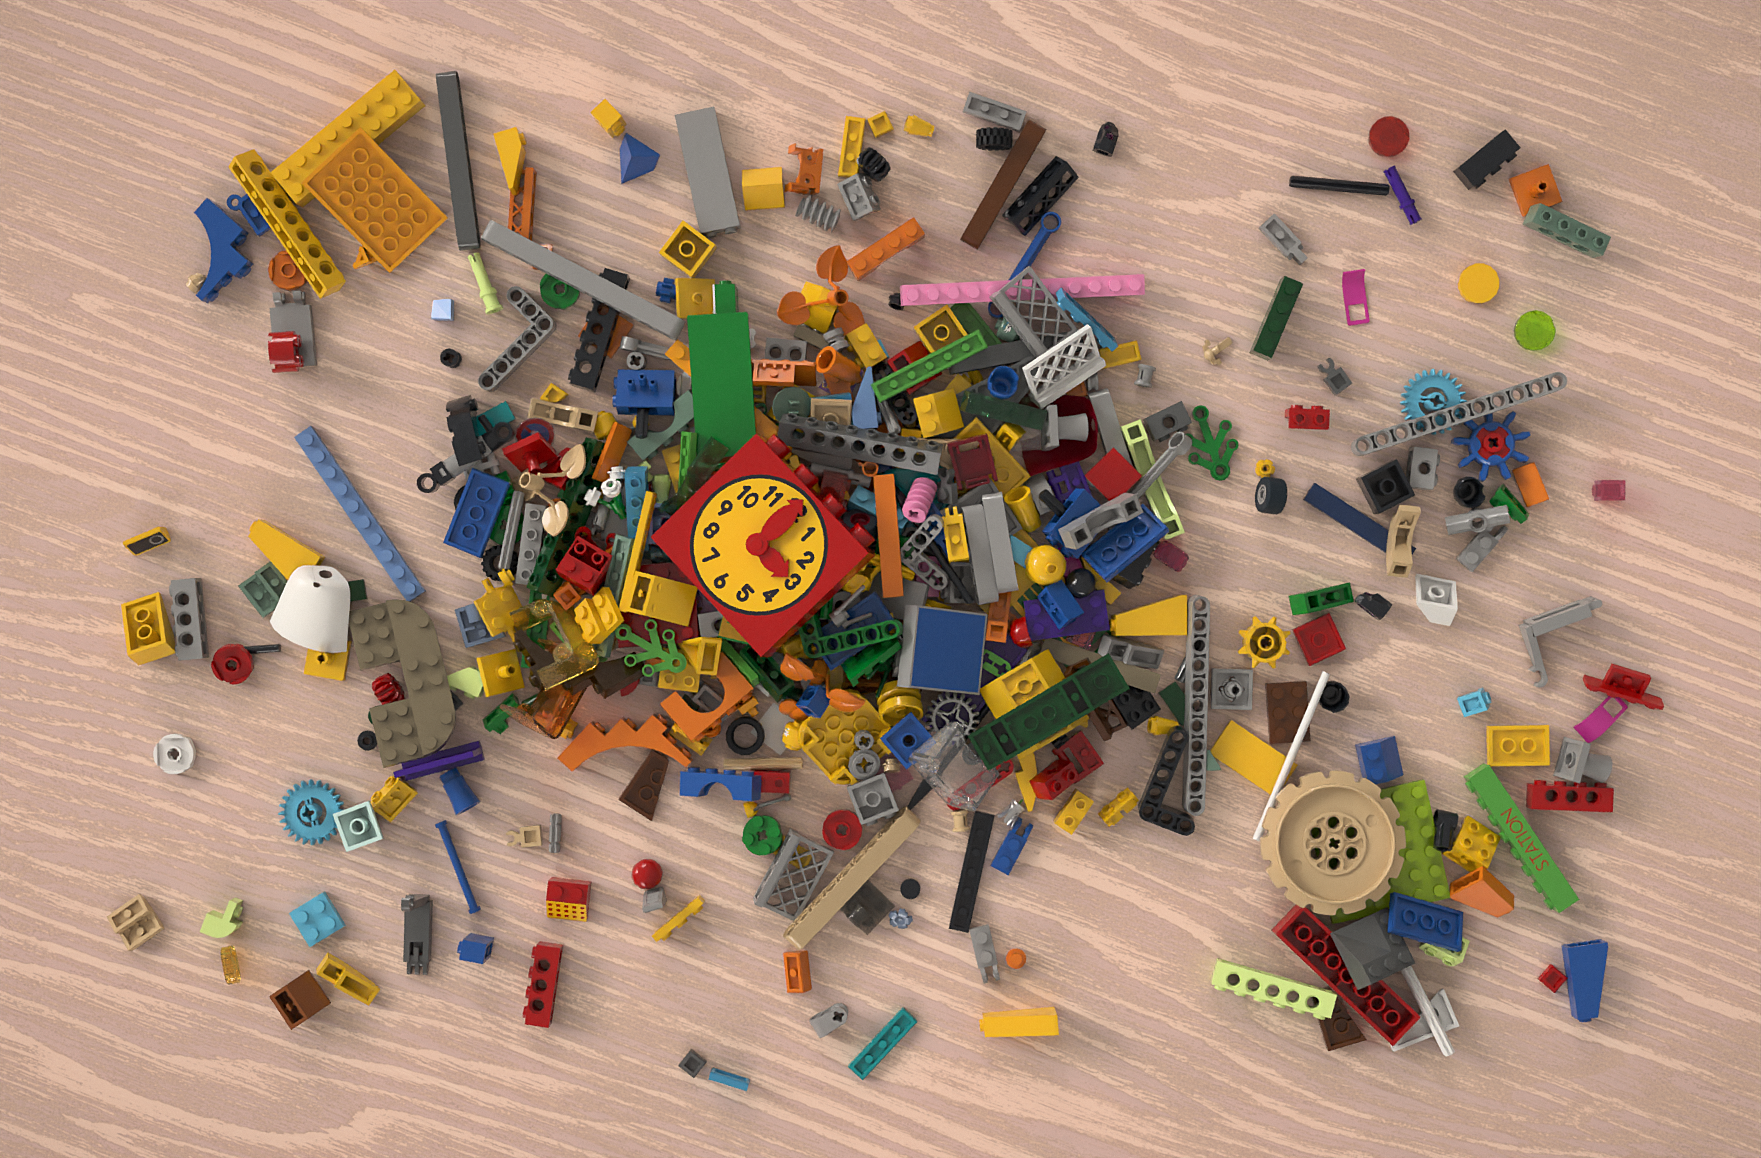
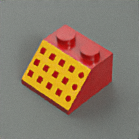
M551 877L548 880L546 895L547 917L587 922L592 881Z

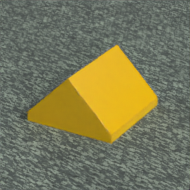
M782 167L742 170V191L745 211L785 208Z

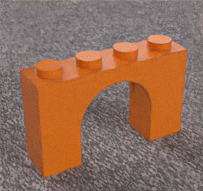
M723 652L720 653L717 675H714L725 691L723 702L717 709L708 713L694 711L676 691L660 703L663 710L692 743L694 741L700 742L707 735L706 731L711 727L712 729L718 727L725 715H732L738 709L736 707L742 701L745 703L753 697L754 688Z

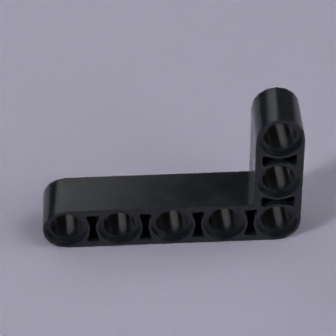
M1173 726L1169 729L1138 804V810L1141 819L1188 836L1195 830L1192 816L1162 804L1188 739L1184 728ZM1175 733L1183 734L1182 739L1178 741L1173 740L1172 736ZM1168 751L1175 752V756L1172 759L1165 758V754ZM1164 769L1168 771V774L1165 777H1159L1157 775L1158 771ZM1153 788L1160 789V793L1155 796L1151 795L1150 791ZM1146 806L1153 808L1152 812L1148 814L1143 813L1142 810ZM1168 813L1172 817L1170 820L1164 821L1161 819L1162 815ZM1183 821L1190 822L1187 828H1182L1180 824Z

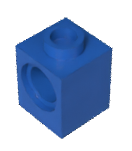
M808 685L796 706L808 717L821 718L830 701L826 697V688L821 685Z

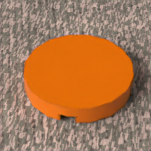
M286 250L280 251L271 259L268 267L269 277L280 289L288 291L297 290L307 282V279Z

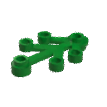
M1199 405L1192 410V417L1195 421L1199 422L1206 443L1195 439L1192 434L1186 433V435L1192 440L1191 446L1210 454L1212 462L1201 458L1196 452L1189 454L1188 462L1192 465L1198 464L1210 470L1212 478L1222 481L1230 475L1228 463L1239 444L1235 439L1228 440L1225 445L1226 451L1220 459L1219 448L1227 432L1231 430L1232 424L1229 420L1221 421L1219 431L1214 440L1207 422L1209 411L1207 407ZM1198 410H1201L1203 412V416L1201 418L1197 417L1196 412ZM1224 422L1228 423L1229 428L1227 430H1224L1222 428V424ZM1233 441L1235 443L1234 449L1229 447V442ZM1192 455L1197 456L1198 460L1196 462L1191 461ZM1218 467L1223 469L1221 475L1216 472Z

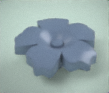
M901 908L899 912L896 910L890 911L888 915L890 917V925L893 927L898 926L900 929L908 928V925L913 921L912 916H908V912Z

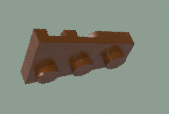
M652 749L618 800L652 821L669 759Z
M1329 986L1324 987V989L1333 991ZM1311 997L1313 1005H1316L1318 998ZM1336 998L1331 1018L1325 1017V1020L1318 1019L1328 1051L1367 1040L1338 998Z

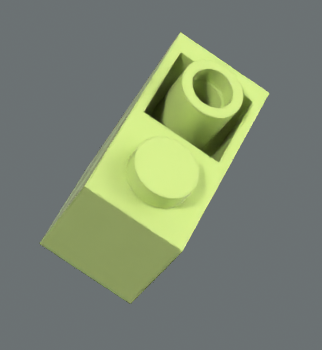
M471 666L447 676L451 690L456 691L460 689L464 691L465 696L472 699L482 696L484 687L478 668Z

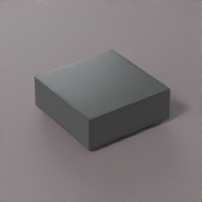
M691 1049L678 1066L695 1078L707 1061Z

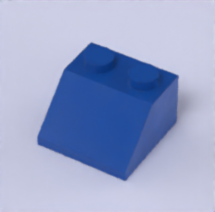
M1395 736L1355 744L1363 778L1376 785L1389 782L1404 775Z

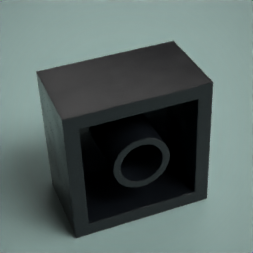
M1397 459L1391 460L1356 478L1373 514H1380L1415 496Z

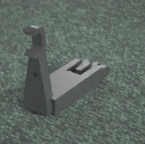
M409 894L401 899V910L405 911L403 962H407V974H412V967H415V975H420V967H423V975H428V966L431 961L433 900H430V895Z

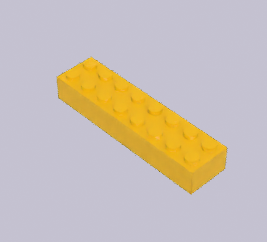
M394 69L270 173L293 201L303 208L315 197L302 182L358 128L362 127L379 145L426 105Z

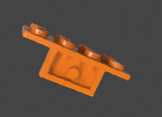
M751 359L753 385L794 387V384L797 386L817 385L815 362L807 360L799 362L786 359L781 361Z

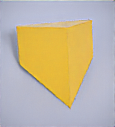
M698 637L682 641L683 643L678 644L695 669L696 674L717 675L722 638Z

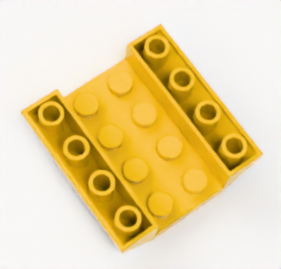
M1049 649L980 688V694L995 719L1062 681L1065 679V676ZM1086 714L1017 755L1019 760L1071 731L1090 718Z

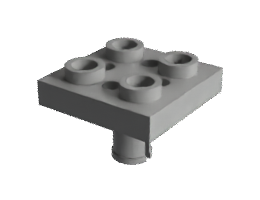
M1212 668L1210 708L1252 710L1253 670Z

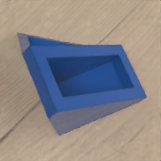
M628 133L624 135L620 146L621 184L653 171L660 157L659 153Z

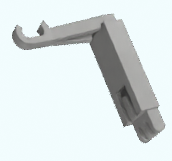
M1590 596L1525 619L1523 624L1519 625L1533 664L1528 670L1534 673L1539 670L1541 680L1534 683L1535 687H1543L1548 682L1536 636L1591 617V610L1602 606L1601 600Z

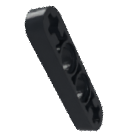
M880 362L873 366L872 373L876 381L883 378L879 373L881 369L885 372L886 376L893 373L887 363ZM904 391L887 399L905 428L912 429L918 425L917 412ZM898 399L905 400V404L903 406H895V402ZM908 411L913 420L908 421L904 412Z

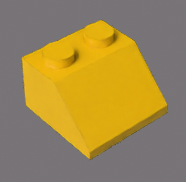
M954 388L913 399L923 438L964 427Z

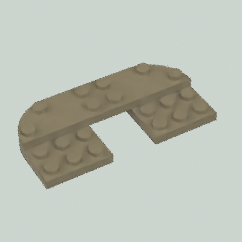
M399 599L386 600L385 603L349 611V625L360 670L363 671L401 662L409 695L408 699L369 708L383 768L435 754L446 745L453 734L456 725V712L437 633L430 616L418 605Z

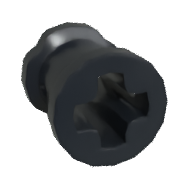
M448 348L442 351L440 360L445 366L457 368L462 362V356L454 349ZM450 354L455 356V358L452 359V363L447 361V359L450 358Z

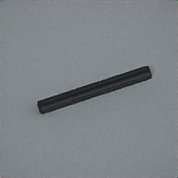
M1291 176L1289 179V186L1294 188L1384 196L1389 194L1390 189L1389 184L1304 176Z

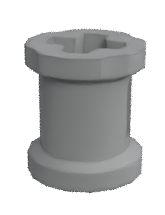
M632 352L628 355L627 365L632 370L645 369L647 361L641 353ZM635 357L641 359L639 366L632 365Z
M1138 364L1139 373L1134 384L1152 388L1151 379L1156 368Z

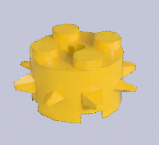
M1254 616L1252 617V625L1247 630L1238 631L1243 637L1242 648L1238 650V653L1247 654L1252 659V668L1263 662L1268 663L1274 669L1276 668V659H1279L1282 654H1290V651L1286 649L1285 639L1291 633L1290 631H1282L1281 628L1276 626L1277 617H1273L1267 623L1261 622ZM1266 637L1265 641H1268V644L1261 647L1260 641Z

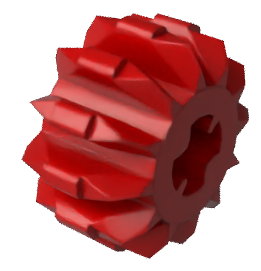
M387 673L379 676L372 682L374 695L382 705L405 699L402 686L391 674Z

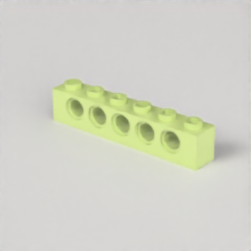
M1219 958L1216 959L1211 978V984L1215 985L1214 988L1217 990L1226 991V989H1230L1238 996L1246 997V994L1254 996L1253 999L1265 1003L1268 1000L1274 1002L1273 1005L1280 1008L1289 1006L1293 1008V1011L1301 1014L1310 1012L1313 1013V1017L1325 1020V1017L1331 1018L1337 998L1335 991ZM1237 974L1239 980L1236 983H1230L1228 981L1229 975ZM1250 980H1257L1259 982L1257 988L1250 989L1247 986ZM1271 985L1278 987V992L1274 995L1267 992ZM1296 991L1298 993L1297 999L1289 1000L1287 998L1288 993ZM1310 997L1318 998V1002L1314 1006L1308 1005L1307 1000Z

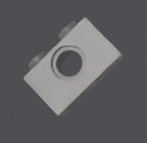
M1409 448L1406 478L1412 489L1433 490L1434 486L1437 485L1438 475L1435 472L1436 466H1439L1440 463L1438 449ZM1422 463L1427 466L1425 474H1422L1419 470V466Z

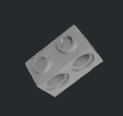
M766 338L765 359L794 361L790 358V355L794 350H798L802 353V356L797 361L806 360L808 343L807 341ZM775 348L781 350V356L777 359L770 356L771 351Z

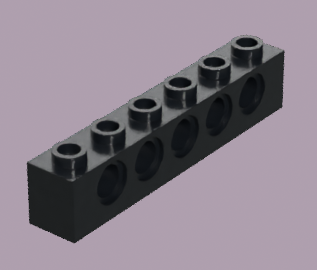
M607 268L604 269L603 273L599 274L600 277L627 290L630 281L628 274ZM592 298L594 305L592 311L587 313L586 322L588 324L586 330H583L581 333L580 342L582 344L580 349H577L575 352L574 361L576 363L574 369H570L568 380H570V384L573 387L595 393L620 312ZM603 306L609 307V312L606 315L599 314V310ZM596 326H603L602 333L598 335L593 333V329ZM590 345H597L595 353L589 354L587 352ZM584 364H591V370L588 373H583L581 370Z

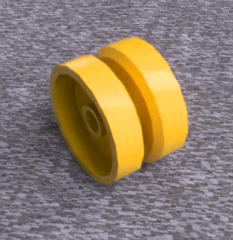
M898 680L885 683L880 696L877 698L879 720L882 724L892 727L910 712L918 720L923 717L920 689L897 687Z

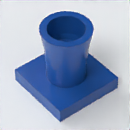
M912 712L907 714L880 738L906 769L937 744V741ZM907 735L912 736L911 742L905 741Z

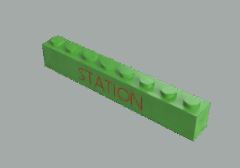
M1483 763L1465 775L1466 787L1471 793L1474 792L1478 797L1476 802L1482 810L1486 809L1489 814L1488 820L1494 827L1497 826L1500 830V833H1498L1504 843L1508 842L1511 846V854L1516 860L1519 859L1523 864L1521 869L1526 876H1531L1534 881L1532 883L1533 887L1539 894L1542 893L1545 897V900H1543L1545 905L1550 910L1553 909L1560 913L1580 900L1490 765Z

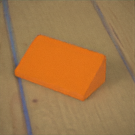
M1535 462L1512 470L1526 507L1549 500Z
M808 951L784 952L787 993H805L810 991L812 985Z

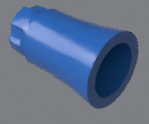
M457 768L451 769L440 776L443 788L450 799L456 816L481 802L473 793L463 775H460Z

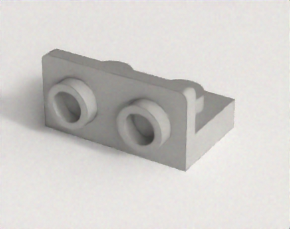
M857 173L837 184L853 221L881 210L879 198L874 194L871 187L872 182L865 173Z

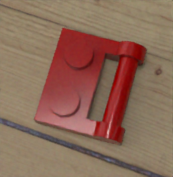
M1081 730L1070 737V740L1058 750L1056 748L1051 750L1054 756L1057 755L1060 760L1070 761L1064 752L1066 748H1069L1084 770L1081 772L1077 771L1079 779L1074 784L1104 764Z

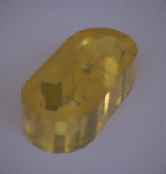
M233 945L222 947L221 961L226 983L228 985L239 983L241 975L236 949Z

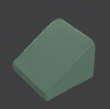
M1207 750L1206 771L1221 770L1210 750Z

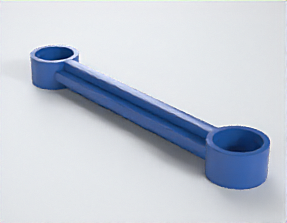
M1047 212L1043 215L1040 222L1041 228L1008 280H1012L1026 267H1031L1049 236L1058 231L1061 225V218L1057 213ZM1054 216L1058 222L1055 229L1045 228L1043 224L1045 217ZM989 302V315L995 319H998L999 317L1003 318L1004 316L1002 314L995 315L991 312L990 307L993 302Z

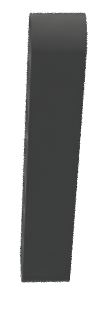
M1044 336L1043 344L1047 349L1053 345L1054 336ZM1081 337V340H1080L1079 343H1084V342H1083V337ZM1022 340L992 345L949 367V373L954 375L1015 364L1031 355L1034 357V355ZM1068 345L1063 354H1068L1072 345ZM1077 346L1075 352H1080L1082 347Z

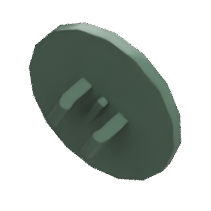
M786 387L779 391L773 400V414L779 422L783 413H793L799 417L807 418L811 410V399L807 392L800 387Z

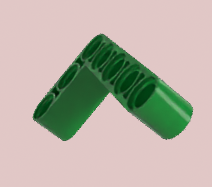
M817 611L799 629V634L805 655L810 658H817L897 638L903 633L904 629L902 623L895 619L824 636ZM808 623H811L814 627L812 634L806 630ZM891 623L897 628L894 635L888 630ZM871 628L875 629L877 632V637L875 640L871 639L869 636V631ZM852 633L858 638L856 644H852L850 641ZM832 638L838 641L836 649L831 647L830 642ZM813 643H816L819 647L817 654L811 650Z

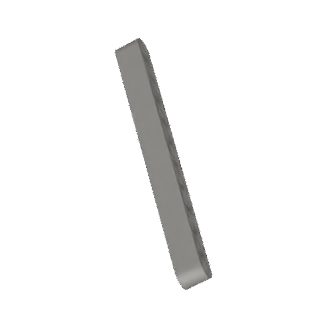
M489 221L481 236V239L490 245L673 340H677L686 323L681 318L495 221Z
M1561 372L1548 374L1361 436L1352 442L1351 450L1357 456H1364L1557 392L1565 388L1567 377ZM1553 377L1559 381L1558 387L1552 385L1551 380ZM1533 384L1539 386L1540 391L1538 394L1533 392ZM1514 390L1520 393L1519 400L1513 397ZM1494 397L1500 398V406L1494 404ZM1475 403H1479L1481 405V413L1475 411ZM1456 409L1462 412V419L1455 417ZM1436 416L1442 417V426L1436 424ZM1417 422H1421L1424 425L1423 432H1419L1416 429ZM1398 428L1405 432L1403 439L1399 438L1396 434ZM1378 435L1385 437L1386 442L1384 445L1378 443ZM1359 441H1363L1366 444L1367 448L1365 451L1359 450Z
M1200 595L1191 596L1187 602L1184 730L1188 739L1183 752L1182 805L1184 810L1193 816H1199L1204 812L1206 793L1210 602L1206 597ZM1200 599L1202 601V607L1199 610H1197L1195 608V602ZM1200 619L1202 626L1196 630L1194 624ZM1200 640L1201 647L1195 650L1194 643ZM1200 660L1201 666L1198 670H1195L1193 667L1194 662ZM1196 680H1199L1200 687L1199 689L1194 690L1193 683ZM1199 700V708L1197 710H1193V703ZM1198 720L1199 727L1198 729L1193 730L1192 724L1193 722ZM1198 740V748L1192 750V743ZM1194 761H1198L1197 769L1192 770L1191 764ZM1197 781V788L1191 790V783ZM1193 801H1197V807L1194 810H1190V804Z

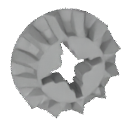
M871 749L855 751L849 757V771L857 779L866 780L873 777L880 768V759L877 753ZM863 757L869 762L865 764L864 770L861 765H858L862 763Z

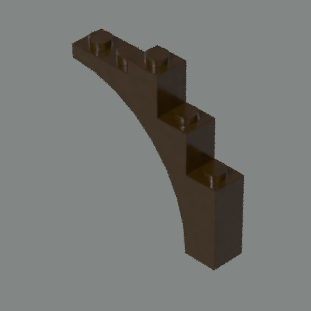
M522 629L515 632L514 647L525 656L524 660L530 668L528 679L531 685L537 687L540 692L560 681L562 687L566 691L569 690L572 696L592 685L595 692L601 694L606 699L645 676L642 673L644 666L642 661L637 662L632 667L625 664L624 659L626 656L606 662L586 663L571 661L545 651L534 643ZM630 656L627 658L628 663H634L635 660L633 657Z

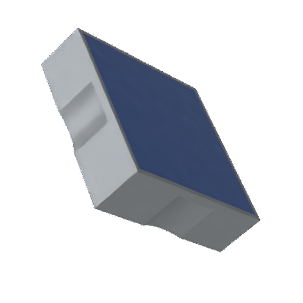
M905 605L904 630L902 633L903 649L899 662L897 687L980 695L988 614L920 605Z

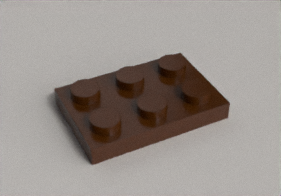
M1307 681L1265 683L1269 744L1293 743L1308 707ZM1310 724L1302 742L1311 741Z

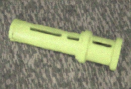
M473 253L474 256L471 254L468 256V259L481 290L479 296L483 299L486 306L485 312L486 314L499 312L503 309V306L499 304L497 299V290L491 286L480 253Z

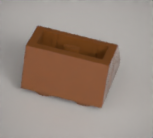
M310 970L269 996L291 1030L331 1004Z

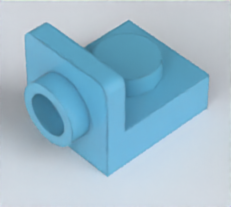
M1483 687L1479 688L1478 691L1457 698L1464 717L1489 709L1490 703H1492L1490 694L1485 692Z

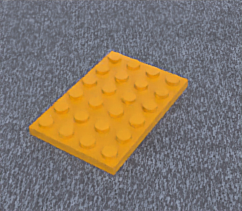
M362 127L358 128L302 182L313 196L389 273L448 219L438 206Z

